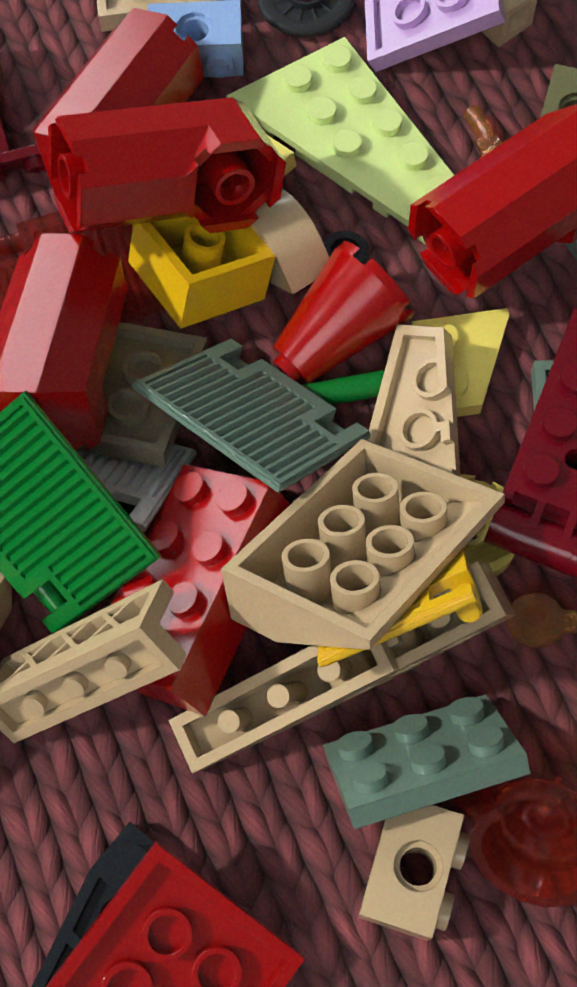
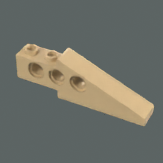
M477 561L469 565L472 578L478 588L483 609L482 616L473 623L462 621L455 611L373 646L371 650L361 651L326 667L318 665V646L311 645L217 694L206 716L187 710L168 720L191 772L196 773L406 673L420 666L421 663L515 616L516 614L490 564ZM448 589L444 592L434 595L433 599L441 595H444L448 592H451V590Z

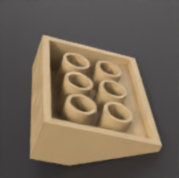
M361 439L221 568L231 619L275 642L371 650L505 503V494Z

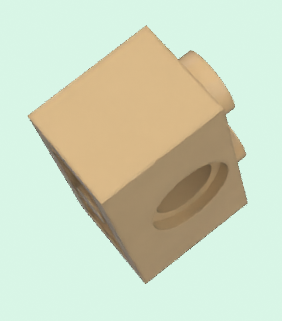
M430 805L386 819L358 918L426 941L433 938L435 928L445 931L455 894L445 891L450 868L461 870L470 840V834L460 831L464 815ZM420 853L430 861L433 873L428 884L415 886L403 878L400 872V860L404 855Z

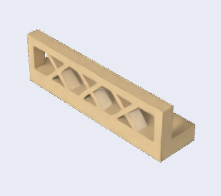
M162 579L3 658L0 663V731L13 743H16L179 671L187 653L160 625V621L174 594L170 586Z

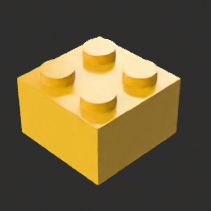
M182 217L133 224L128 262L179 328L182 329L264 300L276 255L251 227L210 234L201 227L198 220L194 217L193 219Z

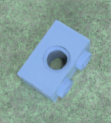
M240 0L148 4V11L166 14L177 24L174 32L183 41L189 36L198 45L204 78L244 76L243 28Z

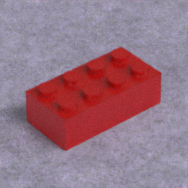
M183 464L146 536L162 557L121 586L112 604L163 579L174 591V594L160 621V625L187 654L179 671L134 690V692L206 716L247 629L246 626L231 619L221 568L291 505L280 492L277 493L259 479Z

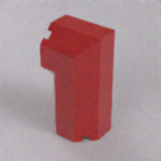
M133 8L112 30L32 130L54 193L63 192L59 178H51L48 165V126L51 123H56L55 118L57 116L184 103L204 78L198 45L189 36L183 41L174 32L177 24L168 15Z
M233 97L61 115L55 118L56 123H51L48 126V165L51 178H59L63 192L54 193L57 209L69 233L190 217L191 219L194 217L198 220L201 227L210 234L249 228L259 219L255 212L265 202L271 208L281 198L286 162L248 107Z
M577 104L545 114L410 205L408 229L413 240L420 236L423 237L427 246L420 253L423 262L450 293L459 295L467 290L466 297L474 299L554 242L572 244L577 240Z
M42 233L34 241L32 249L28 253L25 250L19 256L0 311V412L27 390L72 447L76 450L86 444L88 451L100 443L108 414L103 384L128 289L120 258L110 251L107 252L106 257L95 251L94 246L96 242L86 235Z

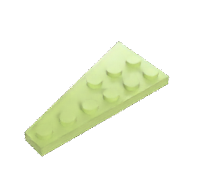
M345 37L226 95V98L233 97L245 104L264 132L272 138L277 136L293 147L297 157L351 194L355 191L373 202L372 208L387 218L391 215L407 227L409 225L410 205L454 176ZM422 236L417 238L419 241L426 245Z

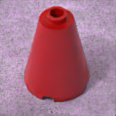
M344 241L338 248L334 249L273 345V349L278 355L272 361L279 371L294 381L301 378L306 383H311L396 330L397 324H406L415 315L414 310L404 309L410 303L409 299L376 261L371 258L366 264H362L353 256L360 249L353 243Z

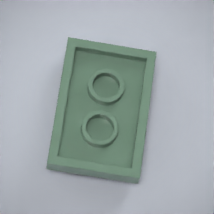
M486 694L476 698H460L452 702L450 706L421 715H405L397 719L395 723L366 732H350L337 741L323 745L329 768L353 829L530 774L527 753Z

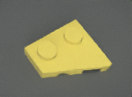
M508 308L412 321V325L444 327L452 335L457 417L481 413L510 315Z

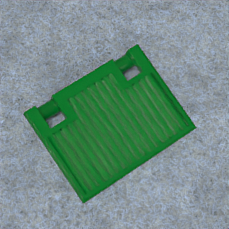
M26 390L0 412V572L23 600L31 593L38 598L49 612L42 622L53 634L74 622L160 559L162 555Z

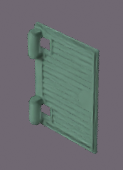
M233 339L224 341L137 380L131 386L135 391L277 493L342 454L345 455L361 439L367 440L371 435L369 430L359 423H355L346 429L334 423L335 407L263 359L249 365L242 361L240 355L243 346Z

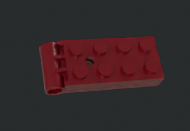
M574 307L502 492L505 494V503L493 515L483 543L577 578V470L570 468L566 464L571 463L577 466V308Z

